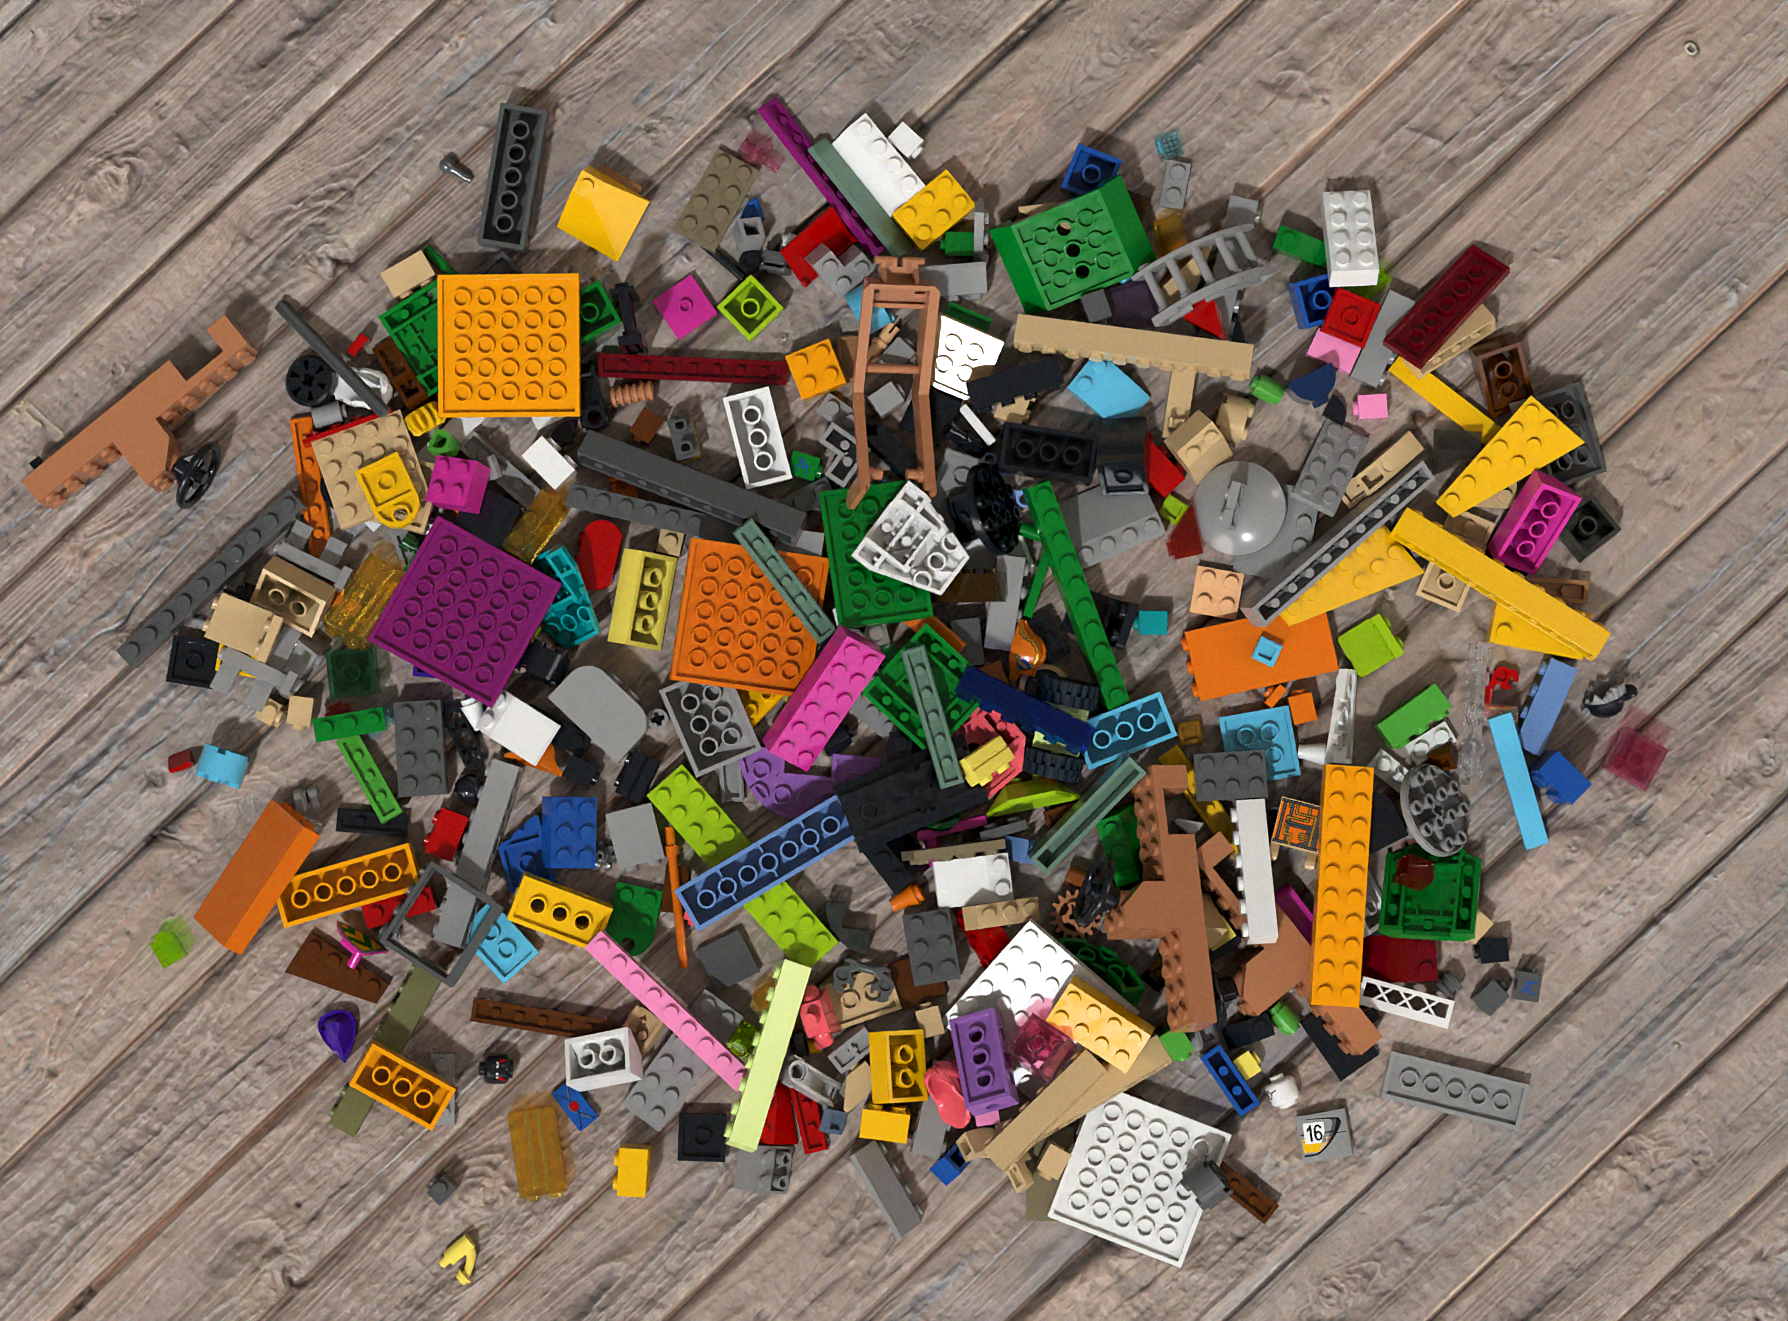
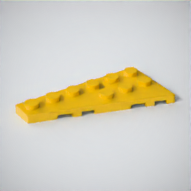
M1531 395L1436 503L1454 518L1528 476L1534 469L1538 470L1582 445L1585 441Z
M1383 524L1279 615L1290 627L1422 575L1425 572L1398 541L1389 537L1391 532Z

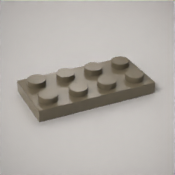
M717 148L673 228V232L715 254L754 183L759 170Z
M990 839L983 842L975 841L901 851L902 861H910V865H922L931 863L930 859H933V862L951 861L954 855L955 859L976 857V852H978V856L999 854L998 849H1005L1006 845L1005 839Z

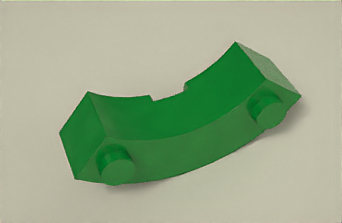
M1057 939L1059 943L1131 1005L1138 1004L1145 991L1144 985L1132 966H1127L1117 957V953L1103 945L1099 947L1086 943L1087 940Z

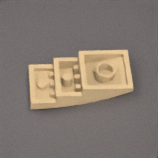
M1465 511L1454 518L1447 514L1442 526L1448 533L1461 536L1469 546H1476L1485 552L1487 542L1496 523ZM1428 561L1415 595L1459 612L1470 586Z

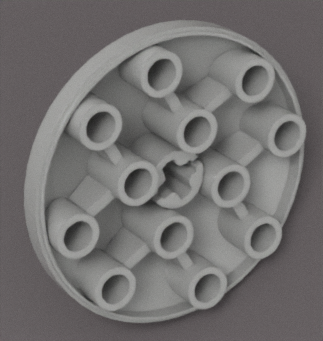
M1247 461L1228 462L1214 468L1200 482L1193 499V519L1201 537L1214 549L1235 556L1254 554L1269 546L1281 532L1287 513L1285 493L1277 478L1264 467Z
M1421 764L1411 768L1402 780L1400 798L1392 801L1409 834L1406 836L1408 844L1411 845L1418 842L1423 849L1438 857H1446L1457 853L1467 842L1469 806L1463 800L1458 782L1452 780L1443 770L1431 764Z

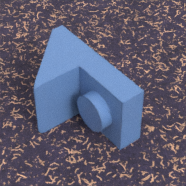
M1005 835L1006 848L1003 849L1002 853L1008 852L1009 860L1035 864L1030 860L1028 851L1038 841Z

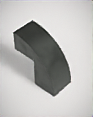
M827 900L826 914L834 935L849 949L867 955L870 930L842 926L845 903Z

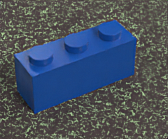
M1218 1042L1198 1055L1240 1117L1260 1104Z

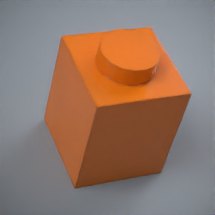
M1305 689L1292 691L1291 696L1286 697L1292 725L1318 720L1311 692L1305 693Z

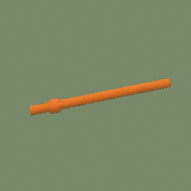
M673 826L665 827L667 846L664 847L665 856H668L679 969L689 968L683 907L674 892L675 889L680 887L677 855H679V845H676L675 829Z

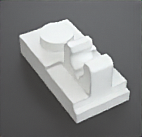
M1379 749L1366 767H1374V774L1400 794L1402 780L1409 770L1384 750Z

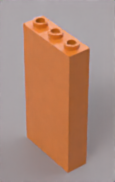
M1326 612L1290 627L1280 615L1266 627L1252 626L1249 620L1244 618L1183 632L1184 637L1180 638L1183 652L1187 651L1189 660L1186 661L1188 674H1193L1194 683L1191 684L1192 694L1194 698L1198 697L1199 701L1339 670ZM1260 636L1283 646L1273 667L1251 658Z
M271 799L193 917L221 945L239 955H242L320 837L313 830L315 825L304 819L305 817L294 810L293 806L283 800L281 803H278Z

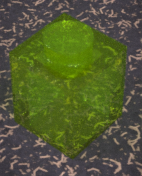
M163 930L153 936L155 941L149 944L163 968H167L188 956L174 931L167 933L166 930Z

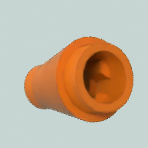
M910 883L897 895L890 898L889 903L894 912L901 909L921 905L922 901L926 900V897L918 883Z

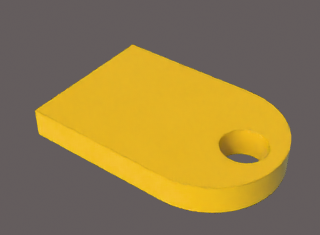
M398 452L354 472L375 517L380 523L389 528L399 529L415 521L420 512V498ZM399 509H405L408 513L407 517L402 521L395 519V513Z

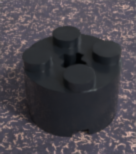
M534 639L532 643L530 642L516 669L521 671L524 668L526 670L525 675L549 686L551 681L555 682V687L557 688L562 683L571 663L568 659L569 654L557 648L555 651H552L546 647V643Z

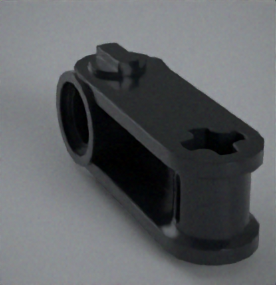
M589 360V363L581 365V417L579 419L581 427L585 428L586 431L589 429L593 431L602 430L605 426H609V422L612 421L609 408H605L593 360ZM594 412L601 414V420L597 424L589 422V417Z
M875 420L866 421V433L872 429L875 430L874 435L867 436V446L900 479L906 480V469H916L918 466L917 456L879 422Z

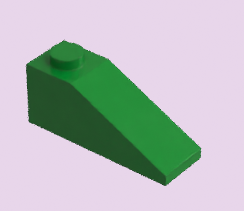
M1282 225L1278 227L1270 251L1327 271L1324 242Z

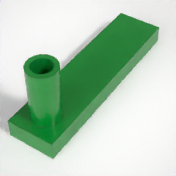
M1021 521L1018 535L1041 542L1035 525ZM1042 546L1022 606V616L1032 618L1049 566Z

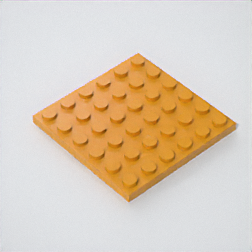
M579 273L437 275L438 418L581 417Z

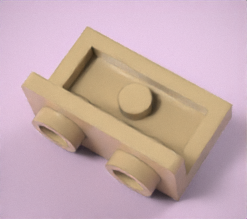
M636 1005L629 1012L628 1019L621 1028L629 1027L631 1029L643 1061L666 1025L649 1009Z

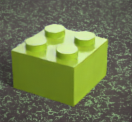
M749 275L717 306L719 312L750 344L784 312V308L752 275Z

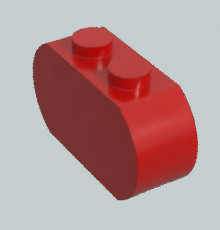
M606 520L593 521L585 527L584 532L579 533L577 545L580 546L579 554L573 557L578 565L585 587L592 591L604 590L613 583L624 538L621 530L615 524Z

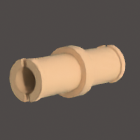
M893 323L884 326L877 338L874 337L871 340L872 345L868 349L867 363H876L882 353L888 348L894 336L899 332L900 329L897 326L893 327Z

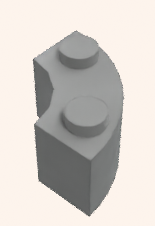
M302 633L282 671L286 675H288L289 671L299 675L300 680L294 689L295 692H298L304 685L305 681L303 679L315 665L319 666L327 657L324 652L329 645L316 634L311 638Z

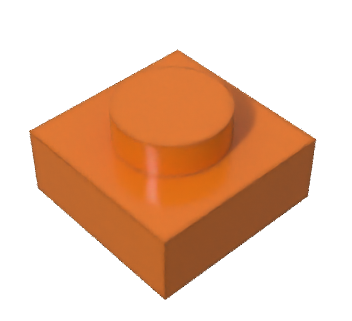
M1277 684L1276 687L1271 685L1263 695L1266 698L1263 703L1267 707L1273 708L1287 690L1280 684Z

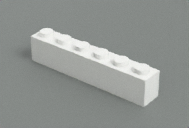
M1265 799L1236 800L1234 808L1230 809L1231 822H1235L1236 831L1232 833L1233 845H1237L1238 854H1235V867L1240 869V877H1237V889L1242 891V900H1239L1240 914H1244L1245 923L1241 924L1242 937H1246L1247 944L1276 943L1278 927Z

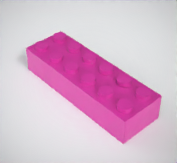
M840 624L762 739L768 751L808 771L886 657L880 647Z

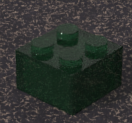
M376 647L325 652L330 699L381 694Z

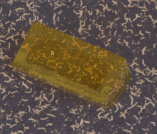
M1182 215L1171 216L1152 222L1159 258L1187 244ZM1186 256L1177 261V265L1187 264L1190 261V257Z

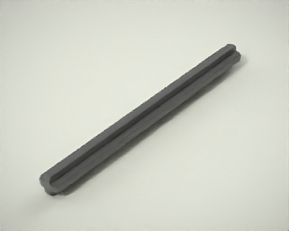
M286 300L279 301L275 306V310L379 418L387 416L390 408Z

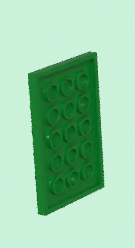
M908 480L871 485L855 509L847 508L846 496L849 488L819 492L838 627L841 624L848 629L933 618L929 591L870 571L851 556L861 540Z

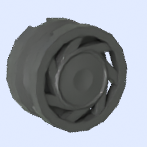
M762 250L761 257L763 261L759 264V270L777 275L791 276L792 270L780 252Z

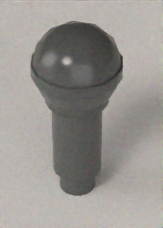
M443 158L440 161L439 168L443 173L452 174L470 184L473 177L457 167L451 158Z

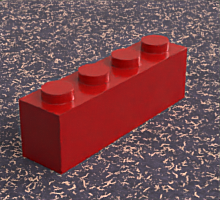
M778 1079L774 1090L776 1094L771 1100L759 1143L773 1145L798 1144L789 1087L780 1083Z

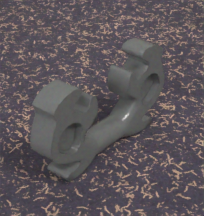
M847 957L844 961L850 963V965H842L834 970V984L832 987L836 991L843 993L845 990L842 984L846 983L850 985V988H853L855 978L852 976V972L859 971L874 975L878 979L870 987L871 994L875 990L881 994V996L876 998V1001H889V995L894 989V982L884 974V972H891V969L887 966H874L862 963L855 958Z

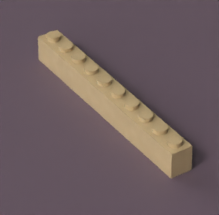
M1018 314L1014 334V347L1024 353L1040 351L1047 356L1063 354L1070 359L1085 357L1093 362L1108 360L1117 365L1131 363L1136 364L1140 368L1154 366L1159 367L1163 371L1183 370L1184 373L1191 375L1197 374V372L1207 373V376L1219 378L1221 375L1230 376L1231 379L1237 381L1250 379L1254 355L1253 344Z

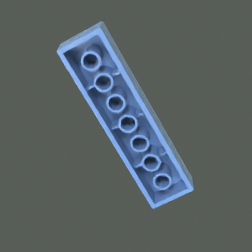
M832 796L675 889V894L697 931H701L854 840L837 796Z

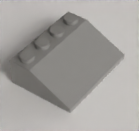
M1281 484L1287 503L1286 519L1281 532L1263 550L1250 555L1235 556L1232 572L1273 579L1312 545L1318 510L1291 497L1294 486Z
M1098 486L1058 503L1082 570L1166 534L1149 494L1104 496L1101 486Z
M680 681L658 691L695 778L762 750L736 689Z

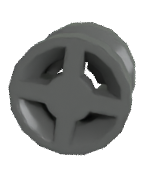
M1449 970L1444 972V976L1441 979L1433 982L1448 1000L1452 998V994L1455 991H1460L1463 988Z

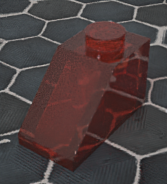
M1193 507L1186 510L1169 536L1170 542L1166 543L1168 556H1173L1174 561L1203 554Z

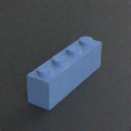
M1548 658L1547 661L1541 663L1538 674H1540L1537 683L1534 682L1528 694L1531 696L1528 705H1523L1519 717L1522 719L1519 726H1515L1522 750L1535 756H1541L1578 669L1553 658Z

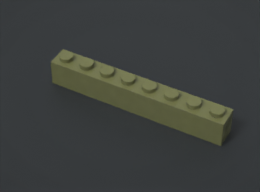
M422 956L424 959L434 964L444 972H448L447 968L439 965L438 963L430 960L425 956ZM414 963L409 969L412 972L409 980L404 979L398 989V992L401 993L397 1001L392 1000L387 1008L386 1013L389 1016L385 1022L381 1020L374 1032L377 1034L375 1041L400 1055L442 982ZM346 1083L340 1093V1096L343 1097L340 1104L337 1105L335 1103L328 1115L331 1117L328 1124L354 1137L360 1130L376 1100Z

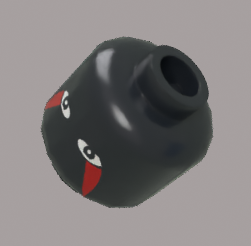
M488 1053L485 1055L484 1061H479V1076H483L486 1084H506L509 1078H513V1059H509V1056L505 1053Z

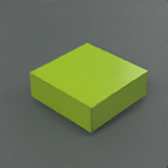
M1168 494L1157 513L1163 519L1177 526L1189 506Z

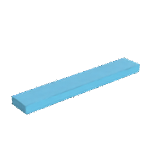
M1508 710L1487 717L1524 848L1528 850L1547 844L1549 841L1512 714Z

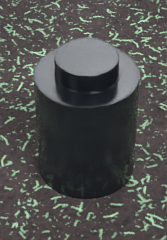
M840 723L823 749L828 757L853 743L851 738L854 737V734L848 724L843 726Z

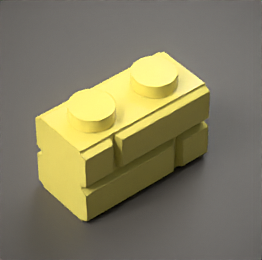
M997 735L958 763L961 773L965 775V779L970 786L973 787L978 783L983 786L993 779L992 773L997 771L998 774H1001L1011 767L1008 762L1014 759V755L1009 747L1006 746L1002 737Z

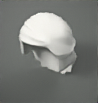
M351 367L382 401L388 404L393 395V384L388 376L381 371L370 368ZM336 373L337 382L333 393L335 399L350 406L364 407L370 410L371 408Z

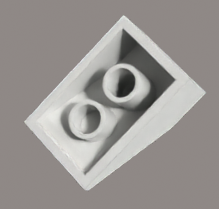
M504 689L494 708L487 707L475 728L536 766L559 730L560 725Z
M1008 852L965 859L959 858L944 862H932L938 909L1014 900Z

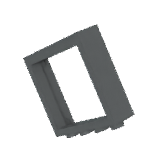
M432 860L430 863L426 862L420 869L418 874L421 877L418 882H412L405 894L408 897L404 904L400 902L392 914L395 915V918L391 924L387 922L380 933L382 935L380 942L452 988L455 987L506 906L437 861ZM435 871L492 907L449 974L393 939Z

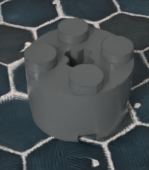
M1203 1154L1183 1170V1179L1180 1180L1182 1186L1188 1192L1192 1190L1197 1197L1195 1201L1204 1211L1207 1208L1212 1210L1234 1192L1233 1186L1228 1188L1226 1184L1229 1179L1213 1160L1208 1162L1206 1160L1208 1155Z

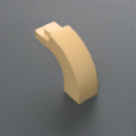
M973 1129L965 1132L956 1141L965 1162L978 1158H989L983 1150L986 1147L984 1144L994 1135L993 1132L996 1129ZM1028 1152L1007 1171L1017 1194L1026 1191L1034 1183L1032 1173L1026 1166V1163L1032 1159Z

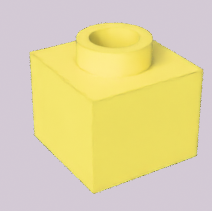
M1245 1049L1231 1059L1246 1081L1261 1071L1258 1065L1262 1062L1254 1051L1249 1053Z

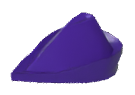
M333 1010L320 1017L318 1031L323 1041L334 1054L346 1063L357 1034V1021L355 1016L348 1010Z

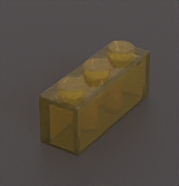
M544 489L540 491L528 510L502 543L509 555L529 566L533 563L569 513L561 497Z

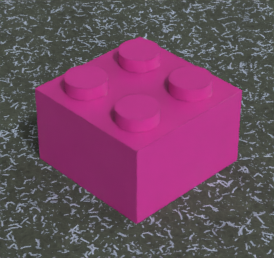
M437 455L425 501L443 509L479 514L491 469L478 461Z

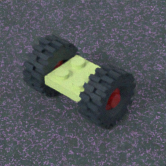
M1042 675L1038 698L1042 700L1033 745L1026 747L1022 770L1059 781L1080 782L1085 760L1083 757H1080V751L1089 711L1096 710L1100 686L1058 675Z

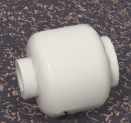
M1281 1072L1269 1077L1271 1082L1265 1086V1091L1272 1106L1279 1107L1281 1110L1297 1103L1296 1099L1299 1097L1300 1092L1292 1076H1283Z

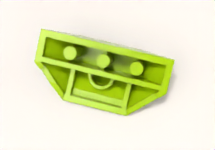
M1036 774L1031 775L1032 780L1023 781L1022 777L1015 778L1008 782L1009 785L1003 786L986 812V817L992 818L1078 800L1080 796L1056 779L1041 777Z

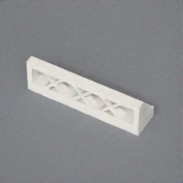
M1362 976L1359 1005L1448 1029L1455 1001ZM1366 983L1376 984L1380 994L1373 998L1363 996ZM1380 986L1387 987L1389 989L1383 991ZM1393 989L1398 990L1403 998L1402 1001L1396 1004H1391L1385 995ZM1403 992L1412 995L1406 998ZM1382 996L1385 1002L1377 999ZM1415 996L1421 997L1426 1005L1418 1011L1413 1010L1408 1000ZM1426 998L1434 1000V1002L1429 1004ZM1438 1002L1448 1004L1445 1018L1436 1016L1431 1007ZM1406 1003L1408 1008L1399 1005ZM1428 1009L1431 1014L1424 1013L1423 1011Z

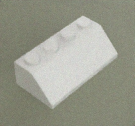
M866 113L851 124L832 143V146L890 218H892V213L925 187L924 183Z
M769 386L723 398L746 490H755L792 479Z

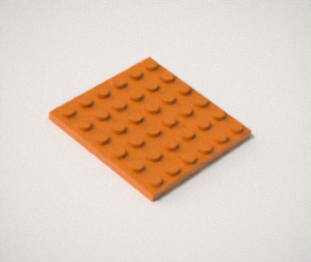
M690 537L669 679L792 696L814 664L817 647L816 641L742 545ZM777 550L822 609L829 569L828 558Z

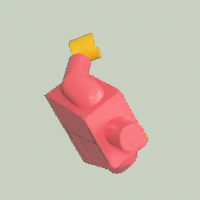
M806 985L799 1012L807 1037L815 1038L805 1042L809 1047L808 1054L810 1055L822 1052L823 1048L830 1046L834 1041L832 1034L841 1032L828 988L819 991L815 985Z

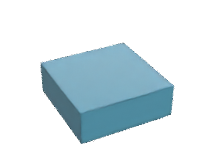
M1260 636L1251 658L1273 667L1283 646Z

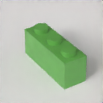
M1169 1024L1154 1032L1174 1062L1178 1060L1181 1063L1192 1056L1190 1052L1194 1048L1185 1033H1171Z

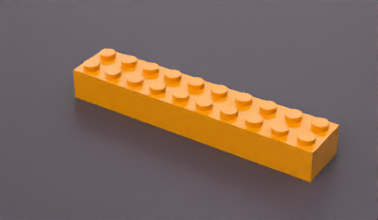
M1323 764L1308 988V1003L1311 1005L1359 1008L1374 767Z

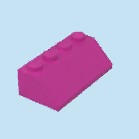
M1534 469L1487 545L1493 559H1498L1505 565L1535 575L1582 500V497L1555 477Z

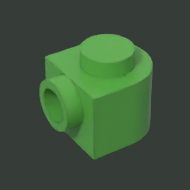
M435 429L429 441L427 451L435 457L437 455L455 457L460 450V442L447 431Z

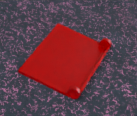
M830 206L779 251L805 288L818 277L817 273L805 260V257L823 243L838 258L853 244L857 243L856 238L849 233L833 206Z

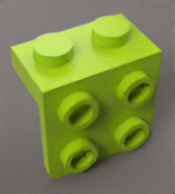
M1377 613L1337 639L1343 652L1360 677H1365L1392 659H1396L1404 654L1402 651L1404 645L1397 635H1392L1389 630L1392 626L1385 615L1381 617Z

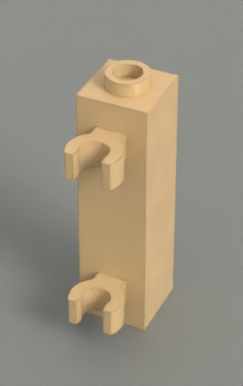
M1176 369L1171 371L1161 433L1162 439H1166L1189 419L1196 374H1186L1183 370Z

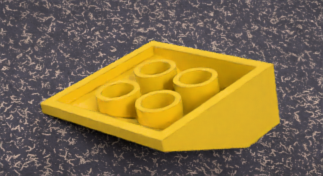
M588 166L581 171L569 195L557 227L618 262L650 200L595 168Z

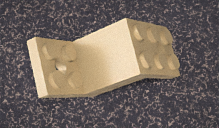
M228 592L216 595L211 606L215 610L213 616L207 617L202 631L206 632L204 637L254 656L256 660L263 663L268 662L286 617L234 597L233 594Z

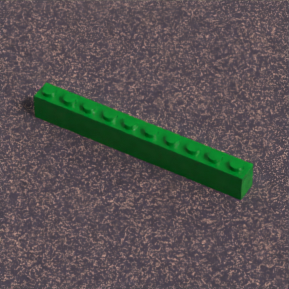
M1042 480L1022 488L1092 683L1101 687L1098 699L1102 709L1110 711L1131 703L1050 481Z

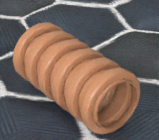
M647 380V383L640 381V384L637 385L634 382L631 386L625 384V387L618 385V388H614L612 386L610 389L611 402L614 407H618V404L625 406V403L632 405V402L637 404L641 400L646 402L647 399L654 401L655 398L653 384L650 380Z

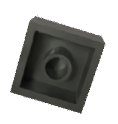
M1590 493L1580 501L1558 538L1575 559L1581 563L1615 537L1622 529L1595 496Z

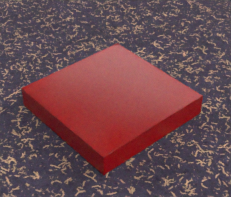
M1336 287L1319 331L1364 349L1381 304L1343 288Z

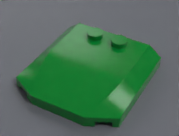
M437 280L378 316L429 397L438 392Z
M925 623L900 651L924 645L948 729L952 736L980 706L987 679ZM899 651L861 693L923 750L928 745Z
M1412 844L1404 847V850L1397 853H1387L1379 933L1392 938L1461 942L1474 939L1482 869L1481 858H1475L1467 854L1466 850L1462 848L1450 856L1438 857L1430 854L1420 845Z

